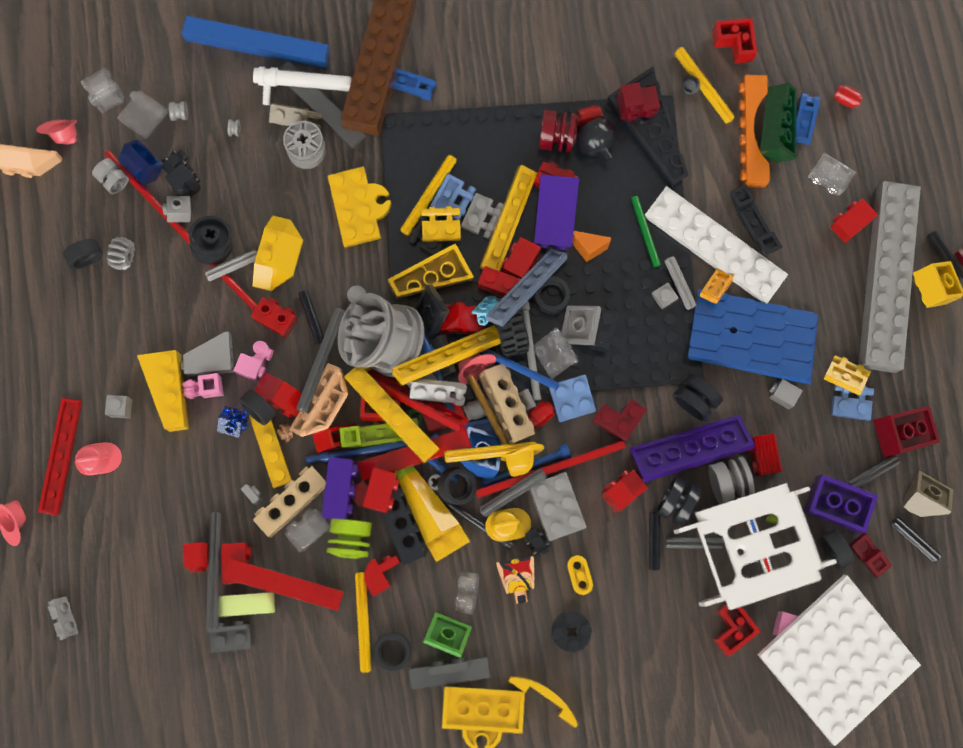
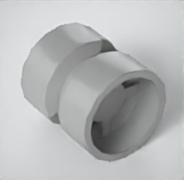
M110 158L99 162L92 171V175L100 183H103V187L110 194L120 192L129 181V177L121 169H118V166Z

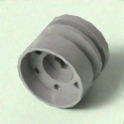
M297 121L286 129L283 136V144L290 161L295 166L302 169H311L318 166L324 160L326 145L320 129L314 123Z
M743 457L736 458L735 461L733 459L729 460L728 469L723 462L709 465L710 484L714 496L720 505L733 501L735 494L740 499L755 493L752 473Z

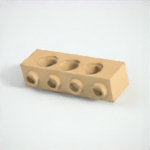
M500 364L481 372L478 375L495 417L509 441L508 444H515L535 434L533 423L529 421L526 407L518 396L519 392L511 380L509 369L505 365ZM498 383L502 385L503 390L498 387ZM505 400L510 403V407L506 405ZM513 418L518 421V425L514 423Z
M313 466L304 468L299 473L300 477L295 482L291 480L284 487L286 490L283 493L274 495L270 499L271 503L266 508L261 507L255 513L256 517L253 521L268 537L272 538L325 489L326 480ZM308 482L310 485L309 490L304 493L301 492V484ZM293 495L295 497L294 504L287 506L286 498ZM274 509L280 510V516L277 519H272L271 512Z

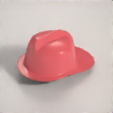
M77 120L49 121L40 125L36 131L40 134H48L56 144H72L76 142L77 131L75 123Z
M477 353L459 361V382L469 384L466 377L472 374L476 381L479 380L478 375L484 370L491 368L496 362V357L492 354L480 355Z
M108 442L86 445L75 456L76 468L84 475L112 472L119 467L122 461L120 449Z
M15 500L5 505L0 504V530L10 545L17 546L21 539L19 529L23 526L26 516L19 501Z

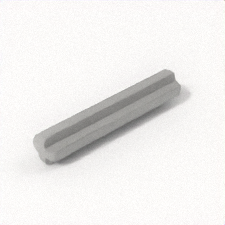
M249 251L206 270V278L208 281H212L255 262L257 251Z
M675 257L667 258L665 264L686 309L694 308L696 302Z

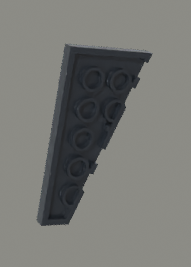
M652 66L625 85L640 82L641 88L655 86L660 104L658 113L653 117L646 118L641 116L636 120H624V122L673 187L689 174L677 144L678 140L674 134L668 109L662 97L659 82L655 76L654 66ZM620 88L608 96V100L618 114L616 98Z

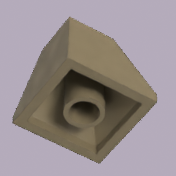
M919 470L905 494L903 507L910 513L920 517L950 514L952 512L953 489Z

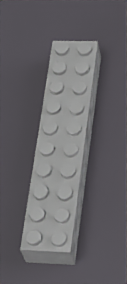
M883 181L876 188L874 211L878 216L873 219L858 363V365L865 366V369L897 373L904 369L920 186Z

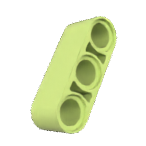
M273 592L219 596L218 617L275 612Z

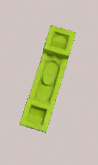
M413 418L412 420L418 426L417 418ZM388 424L340 428L342 448L367 447L403 441Z

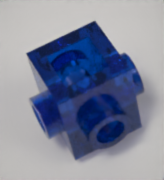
M225 406L218 417L217 432L240 438L242 432H246L249 425L247 412Z

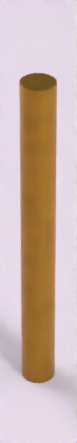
M474 375L466 377L501 445L508 444L509 441Z

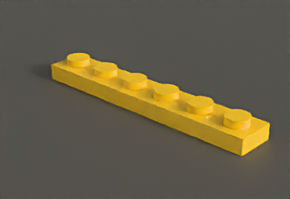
M523 165L518 167L480 268L484 269V266L500 271L537 172Z
M493 325L392 368V373L401 385L414 381L500 344L498 330Z
M355 367L344 376L346 381L424 463L439 451V448L362 367Z

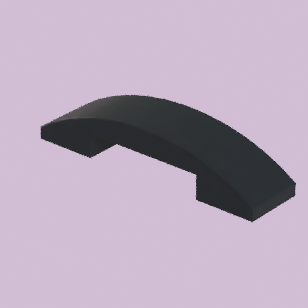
M747 184L730 191L729 194L736 212L759 250L767 256L782 249L783 246L774 231H770L754 203L755 198Z

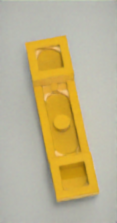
M517 676L509 677L508 681L525 693L529 686H531L561 707L558 716L573 727H577V721L571 710L549 688L531 679Z

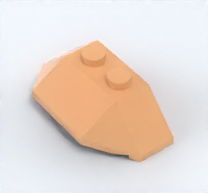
M0 144V169L8 175L18 173L29 178L41 176L62 161V157L57 151Z
M329 363L322 372L308 411L298 413L289 429L291 432L303 437L330 427L348 395L341 368Z

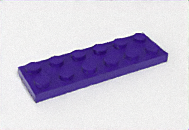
M740 415L631 447L630 453L644 483L754 449V442Z

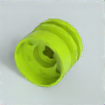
M331 519L329 532L337 534L338 538L328 540V543L337 544L336 548H327V553L351 559L368 557L369 552L360 551V547H369L370 544L362 542L361 537L371 536L372 523Z

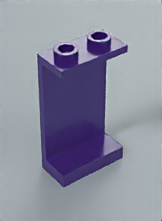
M540 175L534 244L541 248H549V245H555L556 249L567 250V247H572L579 178Z

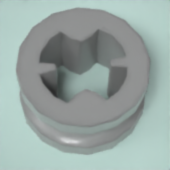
M229 119L228 135L232 136L235 134L236 137H239L240 121L236 120L233 122L232 119Z

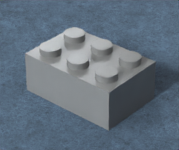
M566 472L545 479L529 489L548 542L587 528Z

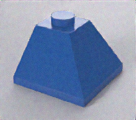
M467 427L472 448L501 445L497 435ZM501 457L460 462L474 476L492 481L499 471Z

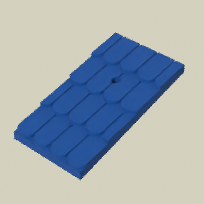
M698 289L688 353L689 359L811 385L818 314L791 309L788 306L766 304L754 301L753 299L730 296L726 293L715 304L700 297L702 289Z

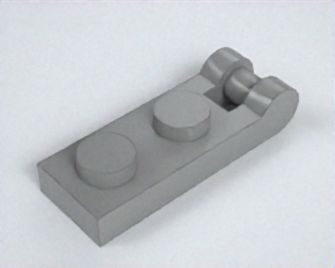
M416 379L411 381L410 399L447 402L462 406L465 402L464 394L466 393L467 386L457 382Z

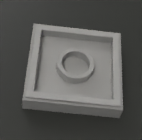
M567 306L560 342L563 344L594 345L602 308L599 306Z

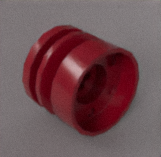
M544 109L539 149L551 150L554 142H557L558 151L561 152L564 143L566 144V152L571 153L577 132L576 114L571 113L570 121H566L567 112H563L561 120H557V111Z

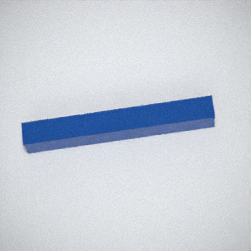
M186 16L183 30H181L185 41L322 69L328 68L330 51H328L329 45L190 16Z

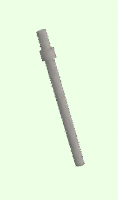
M527 301L520 310L529 338L530 347L529 352H527L529 369L537 372L529 317L530 303ZM530 378L533 400H541L539 382Z

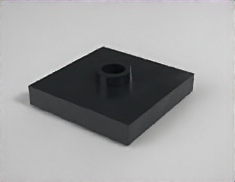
M428 284L414 309L418 311L422 318L424 332L427 337L435 339L450 311L434 286Z

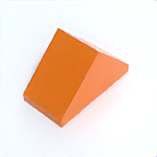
M574 231L572 244L584 260L588 262L608 249L611 237Z

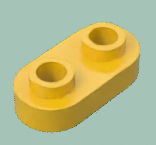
M573 556L567 563L571 583L576 593L586 595L593 587L588 564L582 556ZM575 562L580 563L578 570L573 566ZM580 581L585 582V588L581 589L579 587Z

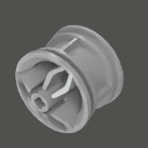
M373 293L363 294L349 305L342 317L338 330L339 353L348 365L372 367L384 376L395 377L392 373L393 367L417 358L420 354L424 339L422 318L418 311L410 306L391 305L379 295Z

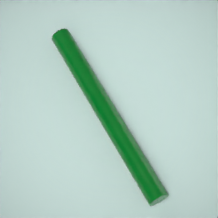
M634 196L631 198L653 267H659L661 263L639 198Z

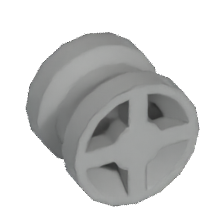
M185 101L179 104L175 102L169 103L171 121H175L178 118L182 120L188 119V109Z

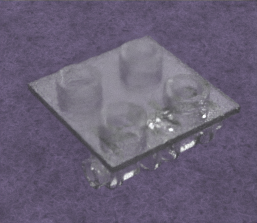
M141 90L139 92L132 91L130 103L117 119L144 139H147L169 111Z
M555 328L534 345V352L551 379L578 362V356L571 350L572 346H568L569 341H566L562 334L563 332L559 331L558 328Z
M461 572V576L458 579L459 592L455 599L457 612L473 614L480 579L479 574Z

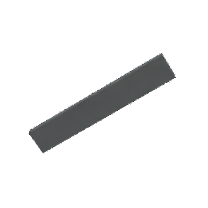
M289 61L279 69L300 72ZM288 86L313 112L321 113L322 120L352 149L366 137L364 133L344 129L341 122L342 112L317 88Z

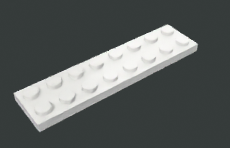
M667 186L644 215L646 219L716 270L720 269L725 273L734 275L733 282L760 302L767 304L788 275Z

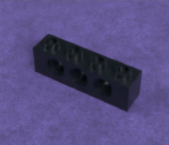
M399 486L397 491L393 490L392 498L399 502V508L396 511L388 509V513L382 512V515L402 564L407 565L426 557L424 552L428 550L424 541H419L418 539L419 528L416 522H411L409 516L413 514L409 504L404 505L402 498L405 495L402 487ZM400 518H404L407 521L404 529H398L396 526V522ZM407 536L414 538L415 542L412 547H405L403 543Z

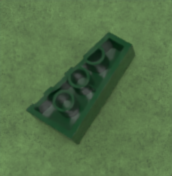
M789 82L768 87L760 152L775 163L797 159L796 88Z

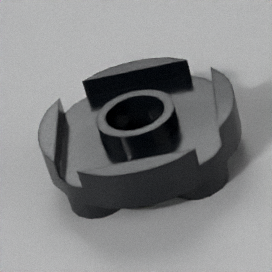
M563 613L553 622V640L564 651L576 652L582 650L591 639L592 629L589 621L580 613ZM574 626L576 628V636L571 635L568 637L566 629L568 627L573 628Z

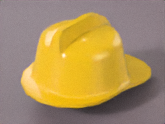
M533 444L523 447L511 454L502 456L501 460L506 462L511 476L524 475L532 469L534 456L542 452L544 445Z
M520 508L493 512L485 523L488 536L498 542L525 537L524 534L530 531L531 528L529 515Z

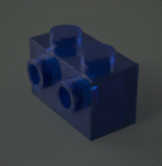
M138 139L125 143L118 158V161L142 185L156 181L164 165Z

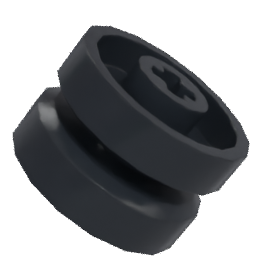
M216 216L198 218L189 230L190 250L193 256L199 262L210 265L221 263L227 259L232 250V231L228 223Z
M690 374L683 382L685 388L679 387L672 397L689 415L699 421L706 422L712 415L711 409H716L723 399L719 392L708 382L694 374Z
M675 476L662 496L657 514L667 518L673 513L672 522L682 527L696 506L701 494V488L691 484L685 489L686 480Z

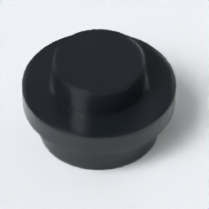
M688 76L682 81V89L686 94L693 95L699 91L700 82L696 77Z

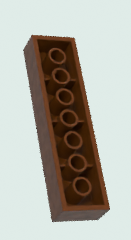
M415 0L374 1L341 116L344 129L380 136L393 84L397 76V69L400 65L416 8Z

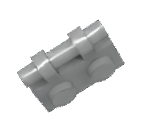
M476 193L461 224V228L476 235L483 229L485 230L483 236L490 239L504 204L499 202L496 208H492V199ZM487 214L492 215L489 223L484 222Z

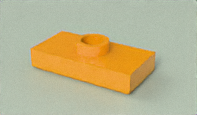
M717 269L702 289L700 297L717 304L732 283L734 275Z

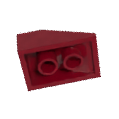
M930 405L873 420L883 457L940 443Z

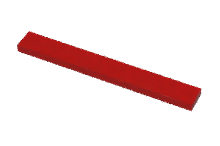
M620 441L540 469L547 475L624 449L626 446L624 441ZM537 470L476 490L477 497L479 498L512 487Z

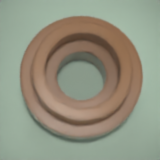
M288 423L285 425L279 424L280 429H277L280 439L289 442L293 438V433L289 430L290 426Z

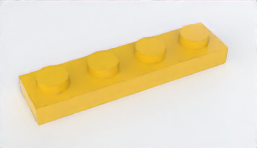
M249 415L273 488L288 484L292 479L272 419L267 425H262Z

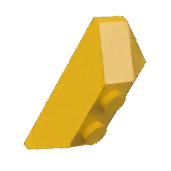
M272 216L265 226L254 263L253 287L272 291L294 276L303 239L290 219Z

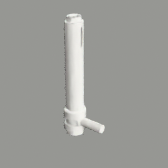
M259 66V68H254L253 82L263 85V105H270L271 86L284 85L349 91L352 81L351 76L285 71L273 67L266 69V67Z

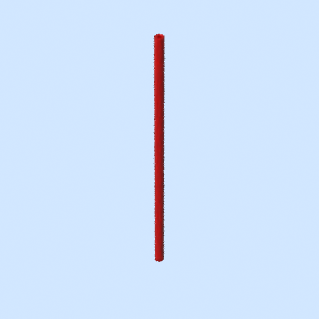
M110 150L106 151L104 156L110 158L118 166V169H121L129 177V182L167 221V215H163L162 204ZM168 222L190 244L187 230L179 222ZM219 264L210 265V266L213 268V267H215V266H218ZM229 274L221 276L254 311L258 304Z

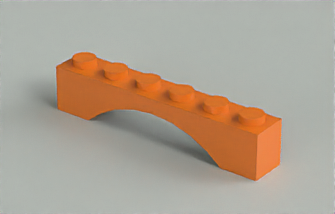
M745 75L738 86V91L741 93L739 110H742V116L739 119V127L742 128V134H740L739 143L742 145L740 163H743L740 180L743 181V185L747 184L748 187H766L770 182L769 163L757 146L754 135V118L759 104L768 93L767 75Z

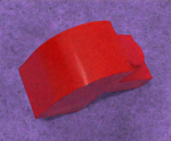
M391 554L381 559L382 564L380 565L376 559H373L367 565L364 579L372 596H376L391 587L384 572L400 563L397 556L392 557Z

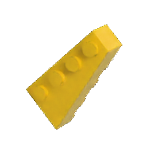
M455 243L389 278L387 283L396 299L423 293L428 284H432L435 289L471 281L474 276Z
M176 350L137 355L164 429L169 432L189 429L186 397H183L182 383H184V377L181 370V354Z

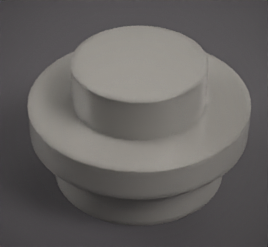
M352 286L347 292L348 300L352 303L357 297L366 294V291L361 286Z

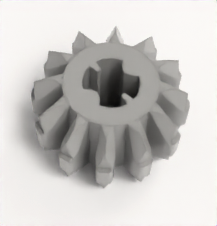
M123 237L112 239L111 244L108 245L109 249L106 257L108 265L118 270H126L131 266L135 256L134 242Z

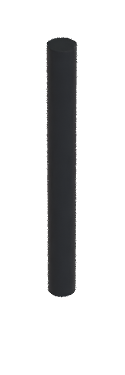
M446 503L445 506L487 534L484 522L460 506ZM510 540L499 542L508 549H511L514 544Z

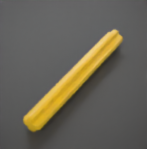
M683 47L675 51L677 59L690 76H694L699 80L701 91L724 122L730 123L735 118L733 113Z
M447 156L401 227L403 234L410 235L422 215V209H427L447 174L450 173L456 164L455 157Z
M536 442L450 450L445 452L444 457L446 462L502 457L523 447L536 444Z
M359 572L355 574L360 671L370 672L371 655L367 585L364 579L365 573Z

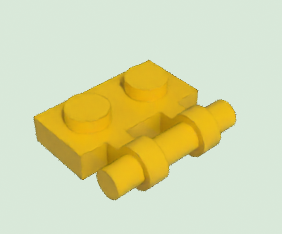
M433 206L429 207V209H422V216H430V221H422L423 242L461 240L460 220H452V215H460V208H452V206L435 208ZM435 216H447V220L435 221Z
M835 355L824 380L860 396L871 371L865 369V366L861 364L856 365L848 361V358H841Z

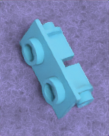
M487 296L472 311V314H477V321L480 325H486L489 322L486 319V315L501 299L495 296Z

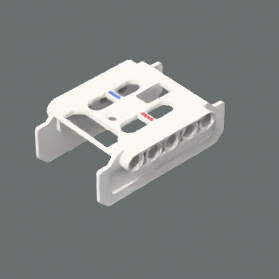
M787 483L697 512L695 513L698 520L697 523L674 530V533L677 534L693 528L698 529L720 595L698 602L699 606H709L726 601L729 610L819 581L822 579L819 570L837 563L836 559L821 561L797 497L798 494L810 491L809 487L790 492ZM769 513L775 514L778 518V524L759 532L755 518ZM746 521L751 535L739 539H731L727 534L728 528ZM795 526L799 541L774 549L769 534ZM715 532L723 537L736 574L732 584L721 587L704 538L705 534ZM739 548L743 549V555H738L737 550ZM782 552H788L792 556V562L788 566L776 570L772 569L768 558ZM758 560L761 561L764 574L752 578L742 576L741 568L745 564Z

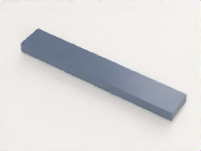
M551 248L486 315L487 321L503 327L568 259L567 253Z

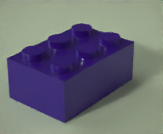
M329 457L322 517L325 519L350 520V517L353 518L354 506L351 503L352 498L356 497L357 488L354 485V478L357 479L359 467H357L353 460Z
M822 474L815 477L803 513L858 534L866 533L878 495Z

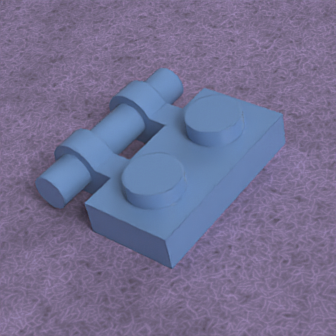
M447 174L430 207L446 208V206H452V208H460V215L452 217L453 220H460L461 216H464L466 213L467 205L469 202H472L476 189L469 186L467 191L463 190L465 182ZM458 195L463 198L459 206L455 204Z
M834 384V390L841 391L840 396L832 397L831 416L870 421L873 401L865 400V396H873L874 388H867V385H865L860 396L857 395V399L848 398V393L853 392Z

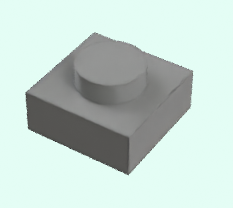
M669 283L652 292V296L661 309L678 300V296Z
M528 389L519 393L518 396L525 405L526 412L536 407Z
M246 484L241 488L253 504L257 505L262 501L259 497L261 492L254 485L251 487Z

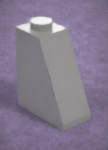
M223 332L185 353L183 361H181L182 372L188 377L215 373H234L232 335L229 332Z

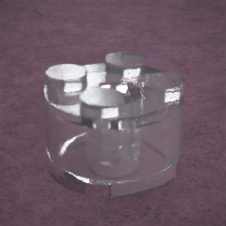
M106 68L100 69L81 80L83 88L86 91L88 90L90 94L88 96L90 103L93 106H97L101 113L124 102V96L117 82L114 83L111 79L113 76Z

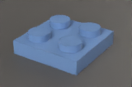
M585 374L558 382L560 385L557 390L549 387L559 422L596 412Z

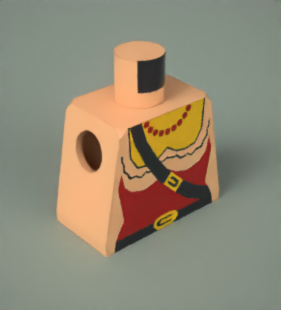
M534 557L497 562L496 566L506 594L514 592L516 604L528 602L526 590L534 589Z

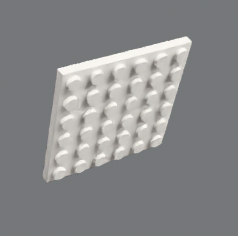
M843 575L757 654L834 746L920 666V663L847 575Z

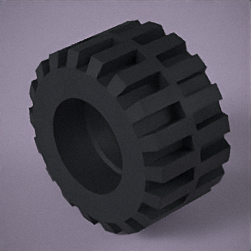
M520 309L503 327L494 324L499 333L501 342L499 347L504 357L508 358L529 352V338Z

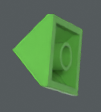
M435 612L423 643L461 657L472 627Z

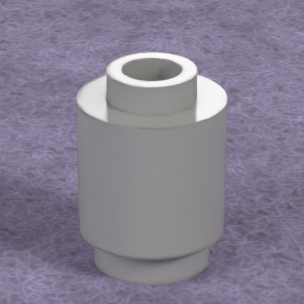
M478 399L470 401L466 406H463L469 421L472 419L475 421L486 416Z

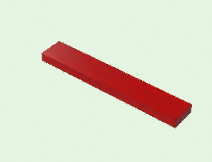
M374 369L367 371L389 396L457 432L468 425L469 420L435 401L410 399V388L382 375Z
M61 398L38 513L57 516L60 514L82 406L81 400Z
M463 428L459 432L454 431L432 438L431 441L439 448V451L428 461L443 457L446 451L472 448L467 429ZM407 446L357 463L362 481H367L371 478L373 468L395 472L424 462Z
M228 558L222 577L336 611L339 609L344 592Z

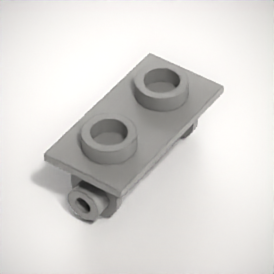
M67 597L52 599L48 602V609L52 620L58 619V622L54 624L57 637H60V640H64L79 634Z

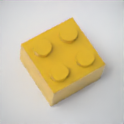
M951 261L933 263L913 272L914 282L919 287L922 301L927 308L946 305L963 297V289Z

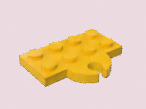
M364 166L328 175L344 247L381 239L377 221L389 213L391 200H387L384 204H378L377 199L380 196H390L388 191L381 185L375 183L368 184Z
M445 686L442 728L461 729L466 744L471 748H478L476 738L484 735L487 738V744L484 748H494L499 743L502 732L523 733L525 692Z

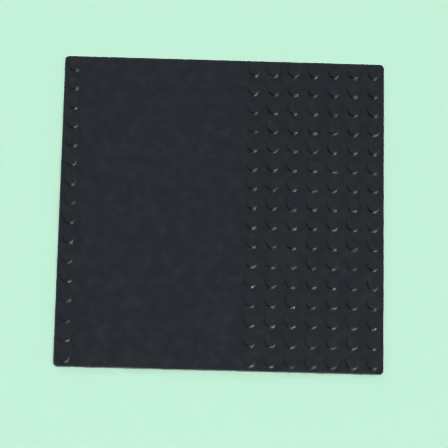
M662 95L673 125L674 134L678 140L674 98L672 95ZM608 99L390 113L385 115L382 126L385 184L386 190L390 195L386 199L391 200V208L387 215L392 277L432 256L419 248L422 243L420 240L417 239L415 245L409 243L408 240L411 235L403 234L401 227L448 155L456 158V164L449 174L465 182L463 190L467 191L469 186L474 187L476 191L473 196L478 193L492 199V208H496L499 202L505 203L520 165L538 174L544 161L547 163L551 161L564 171L565 169L573 171L575 176L579 178L574 231L611 237V241L606 251L588 262L584 260L572 244V247H567V250L556 249L555 245H549V248H541L540 256L536 263L551 248L567 253L568 259L552 275L563 279L570 289V299L567 306H599L618 312L619 316L607 353L590 349L589 345L563 344L560 342L567 306L556 314L544 313L536 307L533 294L528 301L530 303L529 317L537 373L556 382L585 374L590 391L683 385V382L690 374H694L704 380L702 362L689 359L688 357L695 307L689 310L686 309L665 264L667 258L675 257L695 300L690 250L646 219L661 263L659 267L654 268L631 201L632 197L638 196L645 215L666 186L684 198L683 181H680L673 187L670 185L624 120H621L620 115ZM590 106H600L603 119L609 120L617 130V141L609 150L613 158L609 161H606L603 155L590 157L583 154L578 147L576 139L571 153L566 152V144L564 143L561 152L558 151L557 142H554L551 150L539 149L544 109L557 111V120H561L563 112H567L566 121H570L571 113L577 115V110ZM580 125L577 126L576 138H577V133H578L579 129L581 128ZM534 185L531 188L505 258L510 257L511 247L514 242L518 243L520 237L534 243L540 189ZM458 195L455 204L459 206L463 198ZM434 198L432 199V201H431L430 204L428 205L427 209H429V207H430L431 203L433 202ZM469 202L465 209V215L460 218L461 240L445 241L440 251L456 243L474 278L471 281L436 289L446 305L452 306L455 302H463L465 306H478L487 296H495L498 299H502L499 296L478 289V282L483 271L480 265L490 239L483 236L485 233L483 229L476 235L461 228V224L472 202ZM487 214L484 222L489 223L492 215ZM669 283L678 296V300L661 309L652 296V292ZM547 285L542 289L541 299L546 305L555 306L562 301L563 293L558 286ZM422 293L396 299L393 294V304L407 305L415 308ZM488 322L486 328L493 326L494 323ZM461 333L446 335L448 344L460 340L462 337L469 336ZM499 344L489 348L503 356ZM527 353L508 357V359L529 368ZM459 361L454 363L456 372L444 376V381L460 383L458 380ZM496 361L492 367L500 365L501 363ZM506 366L511 373V380L517 387L518 392L520 393L528 389L531 396H533L531 379ZM477 380L485 398L488 399L480 380ZM539 382L540 395L551 394L549 387ZM498 383V387L503 390L502 385ZM465 384L467 386L466 393L464 394L465 400L477 399L470 384Z

